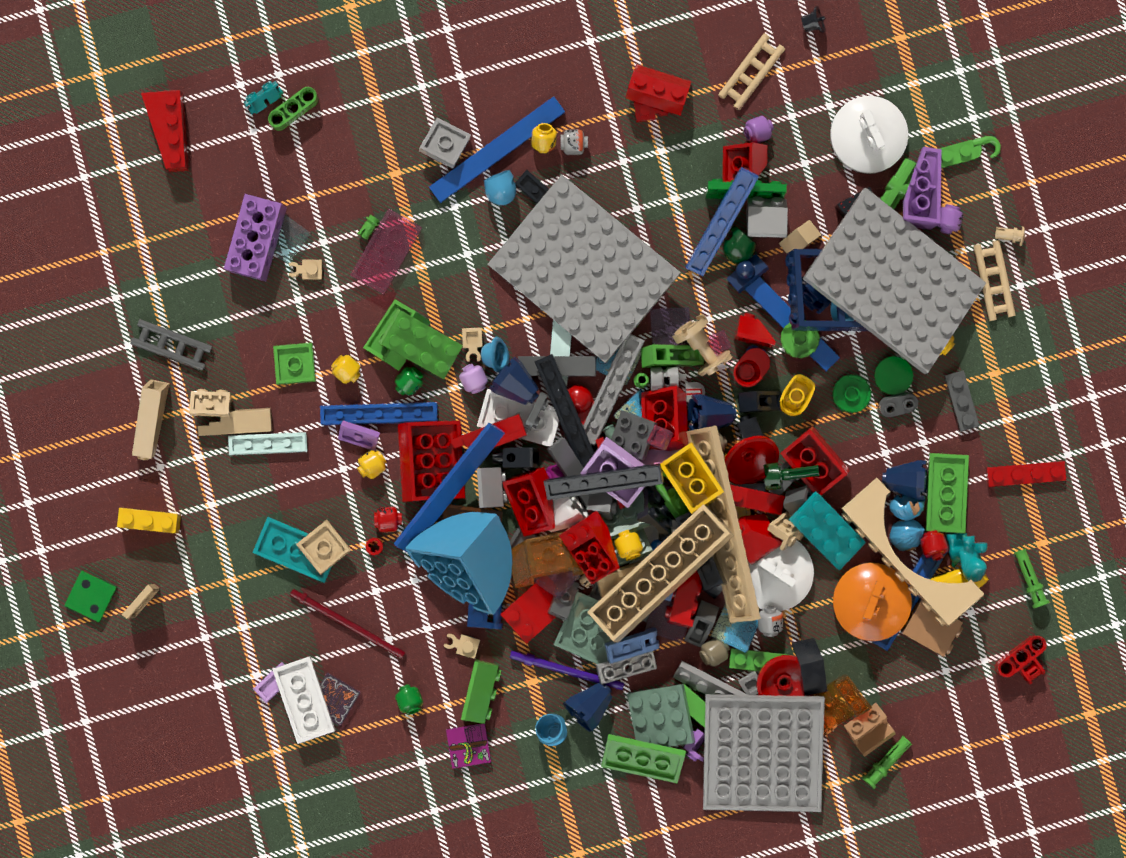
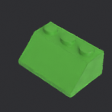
M394 300L363 348L399 371L407 359L379 344L397 309L428 326L431 322L413 309Z
M475 660L461 720L484 724L486 719L490 720L492 708H489L490 700L494 701L497 691L493 687L495 681L499 682L501 670L498 669L499 665Z

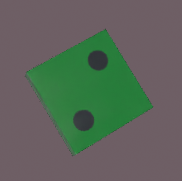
M81 570L64 606L100 623L117 587Z

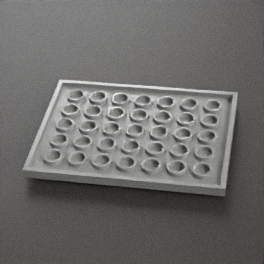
M562 174L488 263L498 274L605 363L609 361L681 274L680 271Z
M867 188L861 191L803 277L804 281L924 374L930 371L986 284L985 281L913 224L904 221L899 213Z

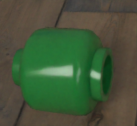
M405 367L395 377L397 385L395 389L401 395H414L423 385L422 373L415 367Z
M409 684L399 688V692L395 695L400 712L412 715L421 710L420 707L423 705V699L417 687H410Z

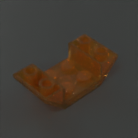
M563 532L526 539L511 549V570L515 588L533 585L534 578L572 570L573 576L584 574L559 537Z
M846 674L827 684V692L813 694V696H824L823 736L832 732L840 723L856 715L858 717L872 708Z

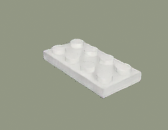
M487 389L477 427L482 428L488 423L493 424L516 414H520L525 425L535 402L532 404L529 402L527 405L497 395L490 389ZM547 406L545 411L541 410L538 415L541 419L536 429L533 427L531 430L525 428L527 435L520 439L548 447L553 445L559 419L554 407Z
M311 656L272 669L297 744L336 731Z

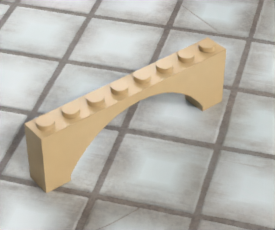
M876 478L842 508L844 513L842 517L847 523L850 524L852 522L857 527L855 531L861 538L866 537L870 543L868 545L875 553L879 551L883 556L881 558L888 567L892 566L896 570L895 575L901 582L905 580L910 585L908 587L909 591L915 597L917 595L923 600L921 602L928 611L932 610L937 615L935 619L939 624L949 627L984 596V593L972 580L967 583L955 584L926 579L914 573L899 560L889 544L884 526V507L890 491Z

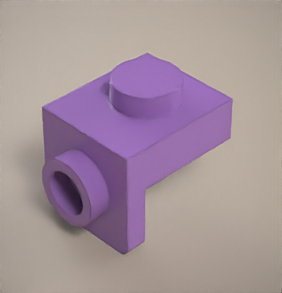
M697 729L696 732L693 731L695 742L686 744L684 749L688 751L686 755L696 762L698 759L703 762L704 758L696 751L704 742L705 734Z

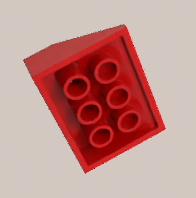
M460 420L398 424L402 502L427 501L463 456L462 446L454 449L451 439L461 436ZM465 486L462 487L454 499L465 498Z

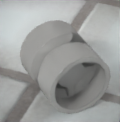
M650 367L651 391L676 385L679 387L678 367H667L665 370L662 367ZM664 377H669V382H664Z

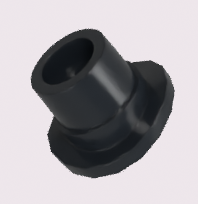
M815 6L814 11L801 17L806 32L819 30L822 33L826 32L823 21L825 16L821 15L819 6Z

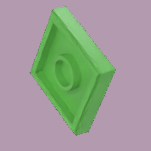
M313 343L273 346L276 385L316 382Z

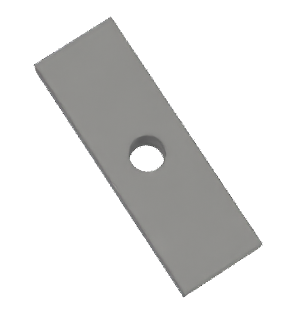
M653 651L611 664L608 661L596 664L600 684H606L657 669Z

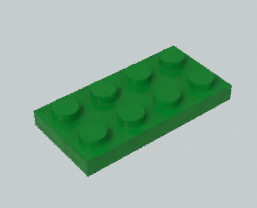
M723 179L708 181L705 199H723L733 180L731 182H723ZM757 180L747 198L759 196L768 199L774 197L784 199L787 184H782L780 181H772L768 184Z

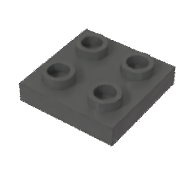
M621 410L611 440L632 456L645 460L658 423Z

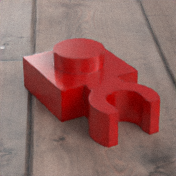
M634 102L636 123L656 120L655 114L660 116H667L669 112H663L660 109Z

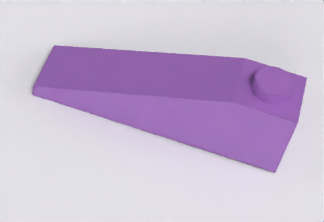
M922 148L903 200V220L910 222L916 228L931 230L941 223L942 149Z

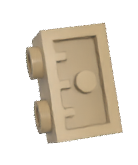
M198 389L197 391H191L190 416L229 417L230 403L232 402L231 393L226 390L208 392L205 389Z
M788 511L771 522L767 529L775 537L783 540L780 546L782 551L787 547H792L796 540H801L804 536L789 521L791 515Z

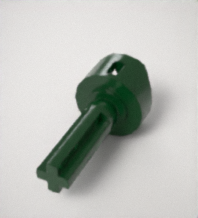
M778 463L763 465L765 476H767L765 478L766 490L782 489L781 483H783V480L788 481L791 479L820 476L818 465L783 470L779 468Z

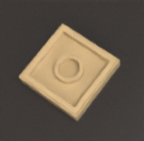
M328 520L324 521L296 544L320 575L351 551L350 547Z
M155 584L147 585L122 615L126 619L135 618L160 588Z

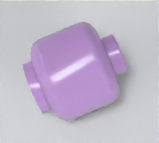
M469 364L462 368L463 372L459 375V379L465 391L475 394L486 388L485 385L488 379L481 366Z

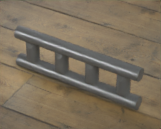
M139 319L137 326L143 329L139 339L134 337L131 339V345L204 371L206 364L201 363L204 351L211 353L213 346ZM150 331L161 335L157 346L146 342ZM168 338L179 342L175 353L164 349ZM186 345L197 348L193 359L182 356Z

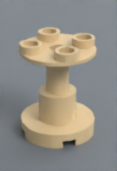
M704 314L695 317L697 319L696 322L688 321L681 326L672 338L677 344L686 340L693 350L698 349L707 362L698 370V375L704 376L715 373L718 370L717 366L732 359L729 350L717 356L707 343L709 338L703 331V328L708 323V319Z

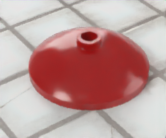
M752 436L739 441L729 450L725 457L729 480L738 485L754 484L767 477L765 476L763 465L778 463L779 449L772 439L765 436Z
M781 655L769 660L761 668L757 677L758 695L805 696L797 657ZM786 678V682L780 684V680Z

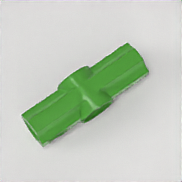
M904 159L895 176L893 175L887 184L883 196L880 198L892 209L896 207L899 200L907 192L916 163L912 160Z

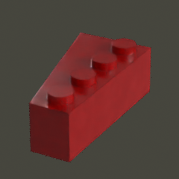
M180 90L141 93L165 168L169 172L189 171L183 93Z
M697 570L673 592L671 606H667L664 615L667 618V623L686 628L693 627L694 620H692V616H694L697 610V597H699L702 589V582Z

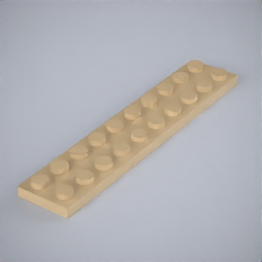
M717 426L687 431L689 444L691 442L694 444L724 490V493L707 507L734 535L715 553L727 581L726 585L722 584L721 586L729 621L731 623L761 619Z

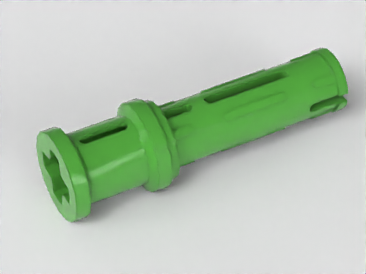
M1026 549L1015 552L1014 554L1017 557L1028 586L1026 591L1030 594L1033 601V609L1050 603L1045 597L1042 589L1044 586L1037 579ZM1023 560H1025L1031 576L1028 575Z
M902 736L879 763H874L873 768L866 776L863 775L861 778L875 789L876 784L882 777L887 776V771L912 745L911 742Z

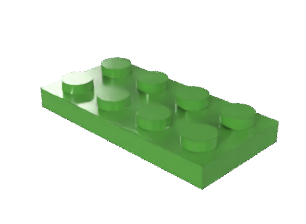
M397 309L379 341V344L442 379H445L463 346L400 309Z
M929 453L925 531L938 530V532L965 533L969 455Z
M608 734L601 767L678 783L686 751Z

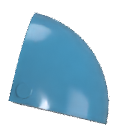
M468 512L451 516L421 532L405 548L418 567L422 566L429 573L427 577L433 583L464 604L467 601L474 605V609L494 615L503 602L511 580L512 550L508 535L497 514Z

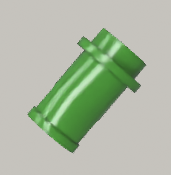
M371 214L369 217H366V222L357 233L366 240H368L376 226L379 227L378 223L380 222Z
M639 373L634 378V384L638 388H645L649 384V378L646 374ZM643 377L645 383H639L638 378Z

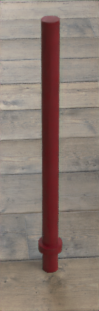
M295 589L290 593V596L297 599L301 605L304 603L395 656L403 658L404 651L307 597L308 594H302Z

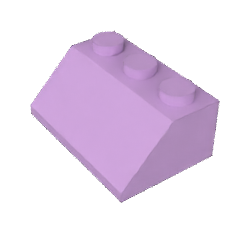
M606 437L580 474L644 466L645 464ZM644 487L607 493L629 508Z

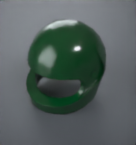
M734 225L730 229L733 234L732 238L723 242V253L729 261L738 264L752 257L757 244Z

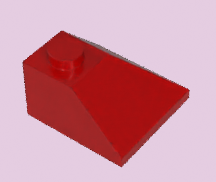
M751 142L723 146V182L734 180L741 167L759 176L767 166L768 145Z
M744 313V316H739L734 340L768 348L775 346L776 341L759 319H755V315Z
M765 514L742 516L738 519L746 557L751 565L781 546L783 541L767 530L770 522Z

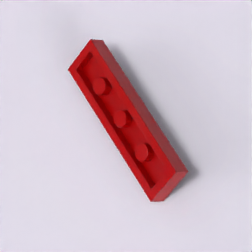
M1065 461L987 467V487L1066 481Z

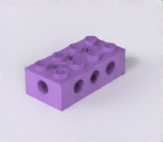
M245 194L224 269L231 273L266 282L287 207L282 203ZM264 216L263 221L258 223L259 217ZM258 234V239L253 242V237ZM253 253L252 259L248 261V255Z

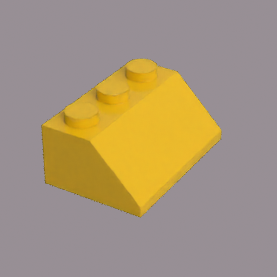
M692 442L660 463L662 470L691 514H694L703 504L706 506L710 505L724 493V490Z

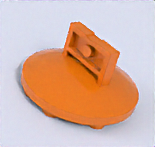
M865 563L851 568L841 577L834 591L833 609L839 624L846 632L861 640L881 641L892 637L903 628L911 613L912 597L906 581L901 582L895 575L896 570L879 563Z

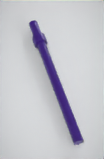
M511 651L510 658L524 662L525 665H535L600 683L598 675L539 659L529 653L525 655ZM620 681L606 683L607 686L623 690L624 683Z

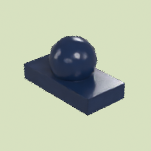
M755 254L749 260L739 262L736 266V271L726 279L740 294L769 268Z

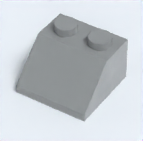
M759 196L747 198L746 225L748 236L787 238V200L780 197L772 199Z
M478 468L479 508L504 507V503H507V494L503 491L502 483L506 481L505 471L501 472V468Z

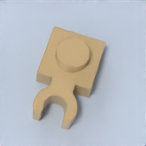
M302 260V265H298L295 262L289 263L290 267H296L295 273H289L290 277L294 278L302 274L303 280H322V260Z
M482 328L462 329L463 349L469 348L466 354L467 362H470L471 354H476L477 361H480L481 355L477 348L483 347Z
M447 634V637L453 639V643L451 645L444 644L445 648L452 649L456 647V654L475 659L480 639L461 634L459 640L455 635Z

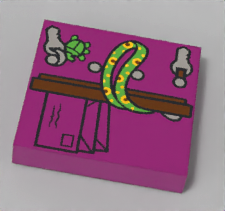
M484 723L446 729L452 769L491 762Z

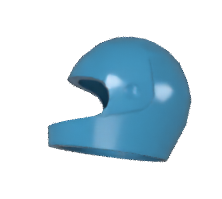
M510 170L503 171L484 180L485 194L493 204L507 205L515 198L516 185Z
M546 714L539 718L536 723V735L539 741L548 746L561 744L567 737V727L564 718L557 714Z

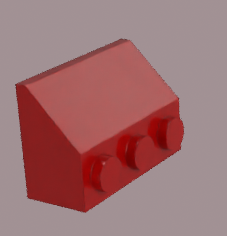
M636 64L625 99L681 116L691 81Z
M677 385L642 392V417L658 423L649 449L674 451L687 446L686 393Z
M814 426L810 427L780 453L792 468L818 465L820 476L801 479L813 493L816 491L820 495H823L850 472V469Z

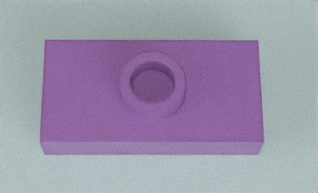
M342 421L338 439L375 451L380 432Z

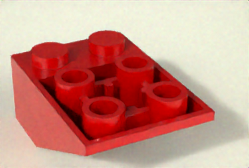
M597 510L559 535L591 585L620 568L608 526Z

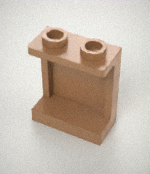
M919 599L900 633L944 657L945 654L948 655L953 648L951 643L954 638H958L961 634L963 622L956 620L949 627L946 625L941 626L935 619L937 615L932 610L928 611L921 603L923 600Z
M877 703L844 725L853 743L864 757L896 734L887 722V716Z

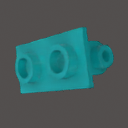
M276 81L265 83L261 87V91L258 93L252 92L245 98L244 104L246 107L250 105L248 110L252 115L254 113L258 114L267 107L263 101L266 98L272 104L282 97L281 95L284 92L280 87L276 89V86H278Z

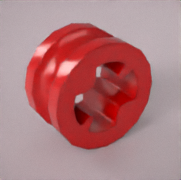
M378 538L369 539L365 545L366 551L370 555L380 554L383 550L382 541ZM373 541H377V545L380 546L378 551L375 550L376 552H372V548L369 547V544L373 543Z

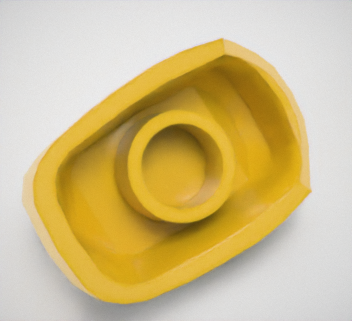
M801 374L795 375L781 395L780 408L782 412L789 416L801 414L813 396L815 383Z

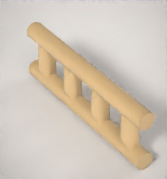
M763 33L718 94L722 99L729 95L736 100L734 108L739 111L785 50L782 45H779L776 49L769 45L767 41L770 37ZM761 49L771 55L765 64L755 58ZM750 64L759 70L753 80L744 74ZM738 80L748 85L742 95L732 89Z
M1000 240L992 242L993 248L983 250L981 244L973 245L980 278L986 282L983 287V294L989 321L997 320L996 314L1007 312L1008 317L1016 316ZM995 255L997 266L986 268L984 257ZM999 274L1001 285L990 287L988 276ZM1003 293L1005 304L994 306L992 295Z

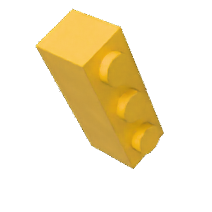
M119 508L117 527L179 533L181 514Z

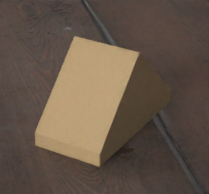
M808 220L789 234L787 238L783 239L779 245L787 254L793 249H804L820 237L821 234L813 223Z

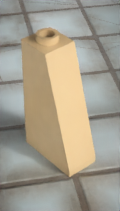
M150 379L142 387L132 455L137 456L140 460L152 459L156 454L169 383Z

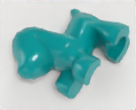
M967 533L947 534L952 567L961 563L963 576L968 581L978 582L982 580L987 564L982 560L980 553L987 551L988 544L984 542L974 543L975 536H967Z

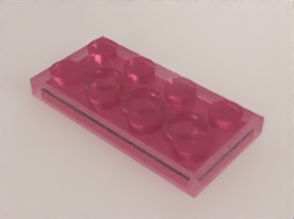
M388 208L350 276L385 295L423 228Z

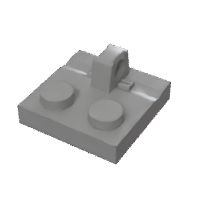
M436 118L422 142L419 152L439 163L441 162L454 168L468 144L471 134Z

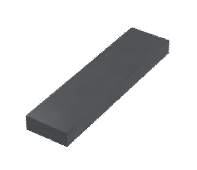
M518 356V359L522 362L530 376H540L534 361L546 356ZM554 356L562 376H596V356Z
M561 437L547 449L564 477L580 475L584 469L565 438ZM590 494L577 496L585 509L587 508Z

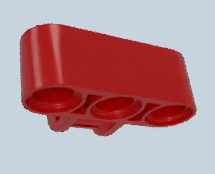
M1036 635L1025 639L995 663L996 673L1003 677H1011L1016 672H1019L1029 685L1032 684V680L1040 674L1044 675L1046 673L1036 659L1047 647L1045 639ZM1038 639L1040 647L1034 650L1032 642ZM1019 651H1023L1025 654L1021 662L1016 658ZM1003 663H1007L1009 665V671L1007 673H1002L1001 671V665Z

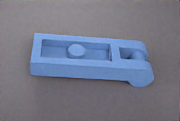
M648 628L644 632L624 637L619 643L613 641L605 643L608 662L610 664L659 649V641L656 639L658 635L657 629Z

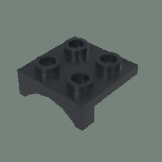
M649 486L645 487L644 511L637 514V520L654 526L659 532L658 540L661 542L672 534L671 512L657 492L653 491Z

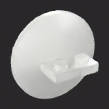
M862 96L849 101L838 111L831 125L830 140L834 153L845 166L860 173H878L893 166L903 155L908 142V127L903 114L893 103L876 96Z
M797 540L792 547H787L784 551L778 547L752 565L748 561L757 605L762 610L767 606H774L776 610L780 611L788 610L799 604L806 597L812 586L814 577L812 559L805 547Z

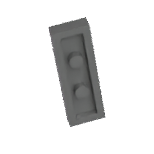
M964 370L945 375L944 378L959 432L980 427Z

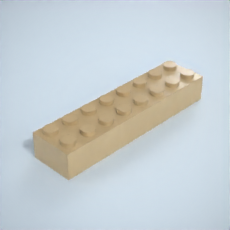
M703 504L588 611V614L613 642L619 643L734 535Z

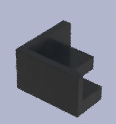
M815 638L792 642V648L800 665L804 695L809 696L827 692L824 659Z

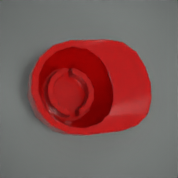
M752 348L746 351L733 369V376L736 382L743 387L755 386L770 367L769 356L760 348Z
M574 385L568 388V391L584 425L594 401L590 390L582 385Z

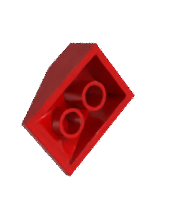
M545 467L514 475L502 483L524 537L555 528L553 499L547 500L544 480L549 479Z
M547 574L500 614L526 644L556 618V616L549 614L548 610L557 586Z

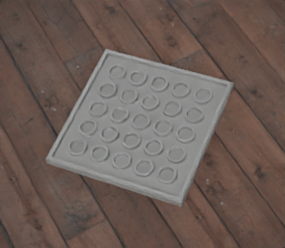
M705 694L703 810L821 812L824 696Z

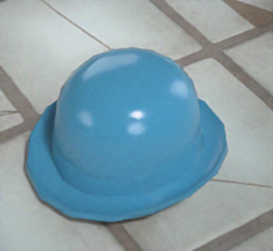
M494 337L491 343H487L482 347L481 359L484 365L493 368L498 373H500L505 365L509 366V351L501 338Z

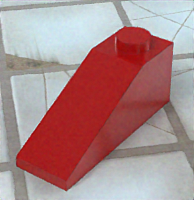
M730 485L736 507L777 515L782 514L785 496Z

